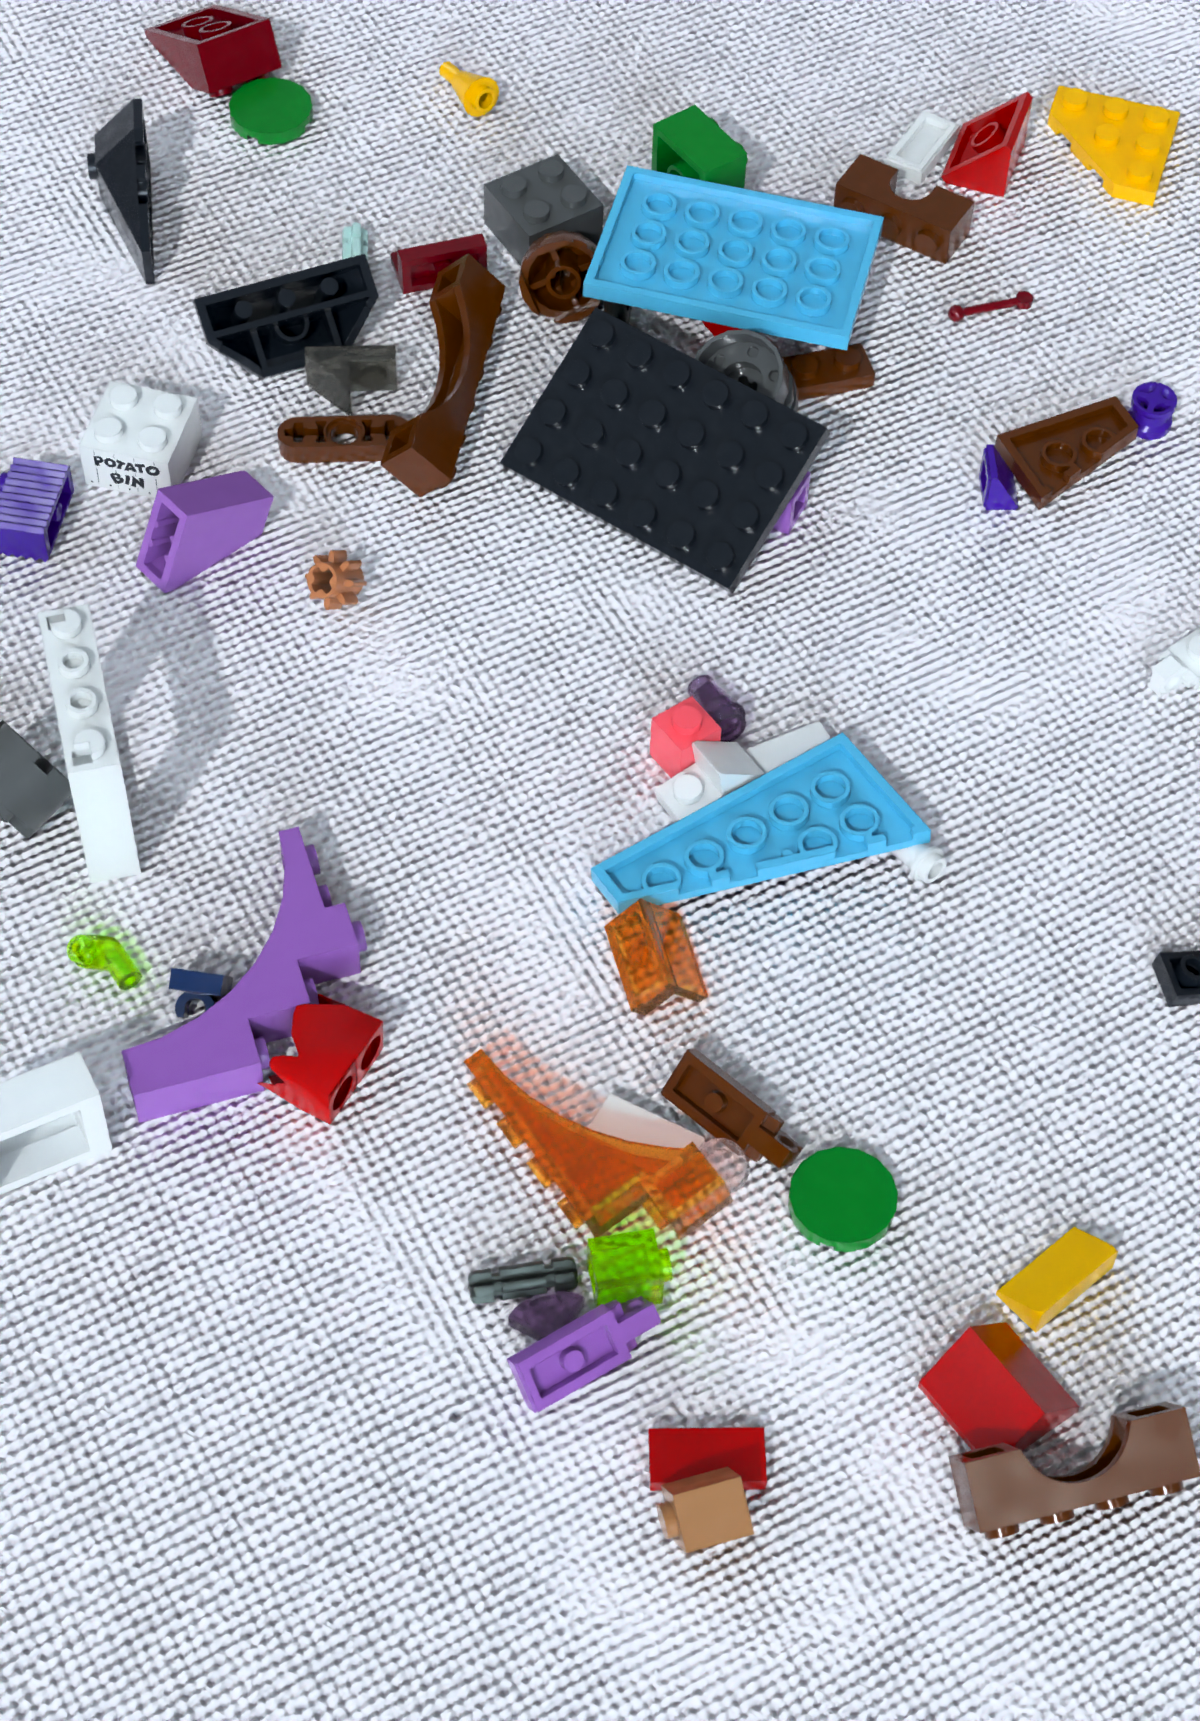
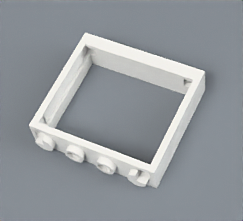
M89 603L37 612L65 764L90 883L141 874Z

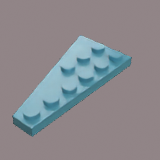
M842 732L590 868L591 879L617 913L623 914L929 843L931 829Z

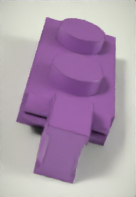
M641 1295L622 1304L617 1300H613L605 1305H599L507 1358V1362L527 1408L534 1413H539L631 1359L630 1351L638 1346L635 1338L662 1322L654 1303L644 1299Z

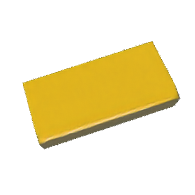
M1073 1227L997 1290L996 1295L1037 1333L1113 1268L1118 1250L1111 1244Z

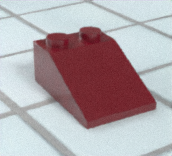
M214 4L144 29L146 38L192 89L208 93L210 97L227 95L233 91V86L244 81L249 83L256 79L269 78V72L282 68L270 18Z

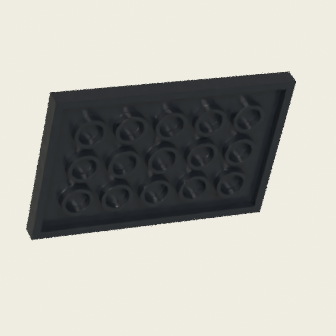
M595 307L500 464L511 473L733 594L830 436V432L827 427Z

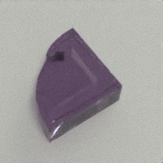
M556 1291L555 1295L541 1296L533 1300L527 1299L508 1316V1326L539 1341L575 1320L584 1307V1296L567 1291Z

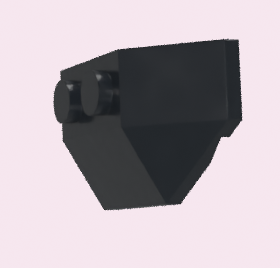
M361 254L194 299L193 303L206 344L263 380L346 357L379 295L366 255Z

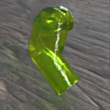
M80 934L71 938L67 944L66 953L71 961L85 969L108 971L121 990L134 987L142 978L141 972L127 951L113 937Z

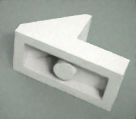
M694 741L692 742L695 763L654 788L658 802L671 818L677 822L763 776L764 773L737 742Z

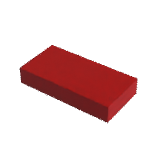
M764 1427L649 1428L650 1491H662V1484L724 1467H729L741 1476L744 1490H766L767 1471Z

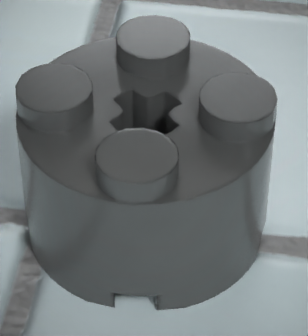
M2 720L0 722V817L29 839L71 796L69 779Z

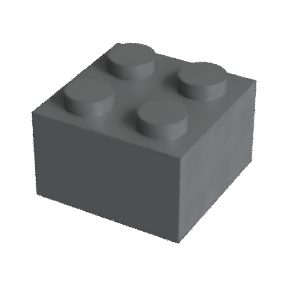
M558 154L484 184V224L520 265L524 254L531 244L538 238L551 232L565 230L580 233L591 240L597 247L603 231L604 205Z

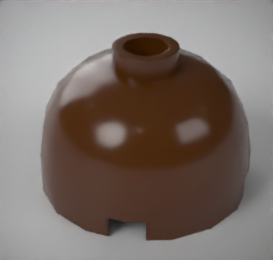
M561 230L547 233L531 244L522 259L519 285L522 298L532 312L538 316L541 313L546 317H556L553 322L564 324L580 321L590 315L595 307L598 308L600 305L599 299L583 296V282L596 250V245L580 233Z

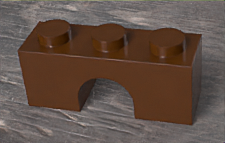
M860 154L836 183L833 207L884 217L881 237L946 264L970 233L975 201L939 186H936L928 196L922 199L909 200L901 198L895 194L898 169Z

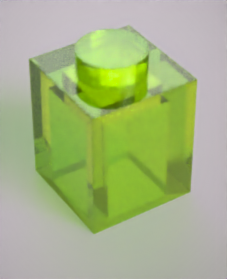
M654 1228L587 1239L586 1265L595 1308L613 1300H617L622 1304L640 1296L649 1302H653L654 1305L663 1303L664 1282L672 1281V1267L667 1247L658 1249Z

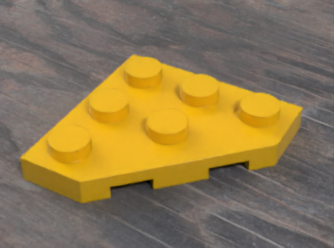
M1059 85L1050 109L1047 125L1056 135L1062 133L1071 143L1070 151L1088 171L1094 169L1103 179L1102 187L1111 197L1153 206L1176 132L1180 112L1168 110L1160 106H1150L1119 97H1110L1087 92L1079 88Z

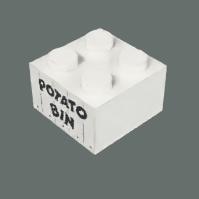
M110 380L79 444L85 484L151 498L156 497L159 488L182 484L203 436L198 398Z

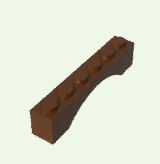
M469 253L438 272L429 301L439 343V373L433 396L429 405L421 414L390 431L380 464L419 497L426 495L436 488L442 489L446 487L456 475L457 468L455 465L460 448L466 440V426L469 416L475 407L474 398L478 384L484 375L483 366L487 352L493 343L492 334L495 323L502 311L500 305L506 286Z

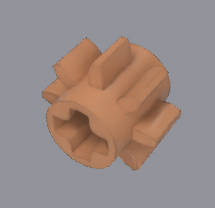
M330 550L329 555H315L313 557L315 565L311 567L308 574H305L309 590L311 591L310 599L325 598V610L341 609L342 605L357 604L358 598L356 595L363 586L367 585L360 568L361 560L347 561L346 550Z

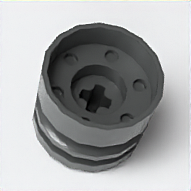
M747 329L728 330L712 337L697 351L694 359L797 412L799 391L793 376L784 363L777 347L764 335Z

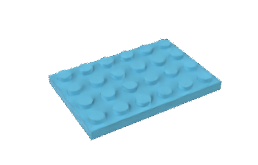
M627 165L583 282V296L847 351L882 233L884 217Z

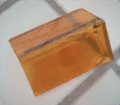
M640 898L604 926L632 1012L645 1016L674 994L699 1003L708 997L683 919L679 913Z

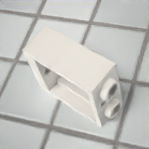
M80 1051L0 1082V1195L112 1150L101 1097Z

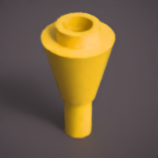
M449 61L444 62L440 66V75L451 83L465 111L469 115L480 117L493 109L499 96L498 85L493 79L461 71Z

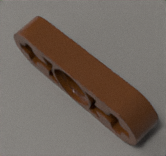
M397 415L294 417L285 420L278 428L279 452L284 459L293 463L382 461L388 441L386 436H389L390 431L406 423L407 420ZM340 434H351L357 438L349 444H339L333 441V438ZM371 435V441H365V436ZM319 437H324V442H319ZM303 438V442H295V439Z

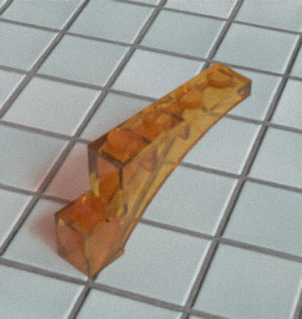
M482 1049L464 1061L474 1077L466 1085L485 1110L494 1104L503 1116L496 1125L512 1147L516 1149L524 1144L533 1158L526 1162V1164L543 1188L547 1189L552 1184L556 1186L564 1197L556 1204L575 1230L584 1224L594 1238L597 1239L642 1206L660 1231L669 1226L681 1241L733 1202L725 1182L693 1142L684 1148L663 1147L627 1141L594 1131L560 1116L530 1097L505 1076Z

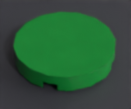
M275 77L256 79L242 85L233 93L229 102L232 128L239 136L247 140L248 136L257 138L259 144H284L297 139L306 132L305 126L309 123L311 125L313 120L311 96L301 85L287 79Z
M834 1147L817 1151L800 1163L791 1177L788 1209L793 1224L807 1240L820 1246V1242L826 1246H833V1251L852 1252L869 1248L886 1235L896 1215L898 1191L892 1174L877 1158L859 1149Z

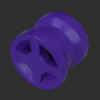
M1147 382L1137 386L1133 391L1131 398L1132 407L1128 413L1139 426L1137 437L1155 440L1166 436L1170 431L1172 415L1177 406V396L1170 387L1162 383Z

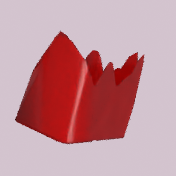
M318 994L319 1004L297 1005L293 1013L291 1035L299 1054L298 1057L283 1055L272 1057L269 1065L275 1074L268 1076L272 1084L265 1082L257 1084L280 1096L300 1110L331 1124L356 1089L357 1084L361 1082L383 1049V1021Z

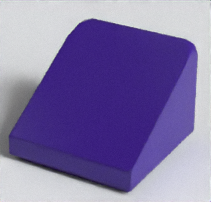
M986 445V448L983 450L979 472L983 507H985V510H1016L1019 505L1013 473L995 446Z

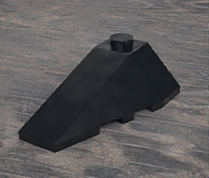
M142 98L132 99L95 134V153H87L89 178L90 180H98L100 198L146 284H155L151 163Z

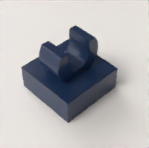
M171 968L168 989L186 991L176 1001V1016L187 1018L189 1006L196 999L204 1002L205 1011H207L217 1003L214 996L224 997L232 990L233 977Z

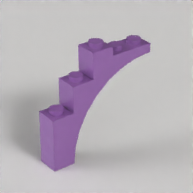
M299 826L279 831L284 869L283 898L274 929L253 966L227 995L196 1019L163 1037L121 1051L139 1123L264 1091L265 1087L257 1083L264 1082L262 1070L270 1068V1058L266 1043L292 1036V1020L296 1006L319 1004L315 984L361 973L359 952L367 950L360 920L351 922L345 903L332 905L326 884L317 885L314 876L320 874L317 853L313 844L304 845Z

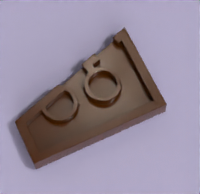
M1114 396L998 434L995 448L1035 506L1040 510L1134 441L1139 426L1119 399Z

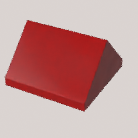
M1029 92L963 123L941 175L945 183L1004 198L1025 144L1033 97Z
M1006 1322L970 1326L918 1384L922 1392L971 1450L1006 1443L1023 1451L1077 1413L1080 1408Z

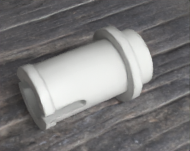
M927 843L891 851L894 856L911 870L910 875L916 881L923 880L925 883L935 881L943 873L947 865L946 859L943 858L942 849L938 846L930 847Z

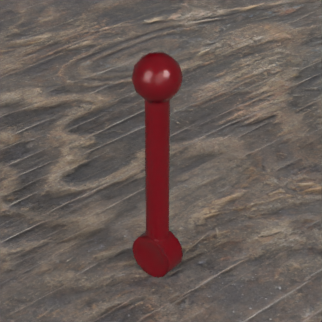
M1020 291L1015 298L964 308L960 305H953L948 310V318L953 322H959L965 316L1015 306L1023 310L1029 309L1032 306L1033 295L1027 291Z

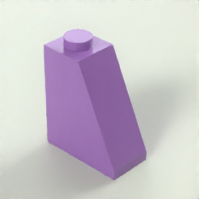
M245 470L159 488L136 567L163 593L172 592L262 535L274 496Z

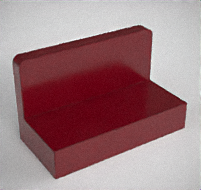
M483 234L401 249L390 254L391 264L403 294L433 289L438 272L468 253L487 269V244Z

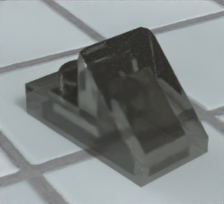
M396 345L305 347L307 385L349 416H352V391L397 390Z

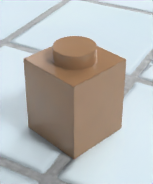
M729 1467L661 1485L665 1502L657 1504V1513L662 1532L666 1539L673 1538L674 1542L685 1553L754 1535L741 1476Z

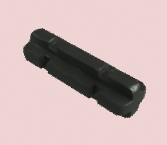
M569 1256L551 1259V1265H544L543 1260L501 1266L498 1273H491V1269L488 1268L471 1271L468 1274L469 1294L472 1302L475 1304L495 1302L494 1296L502 1295L503 1300L547 1294V1288L554 1287L555 1292L573 1290L578 1285L576 1263Z

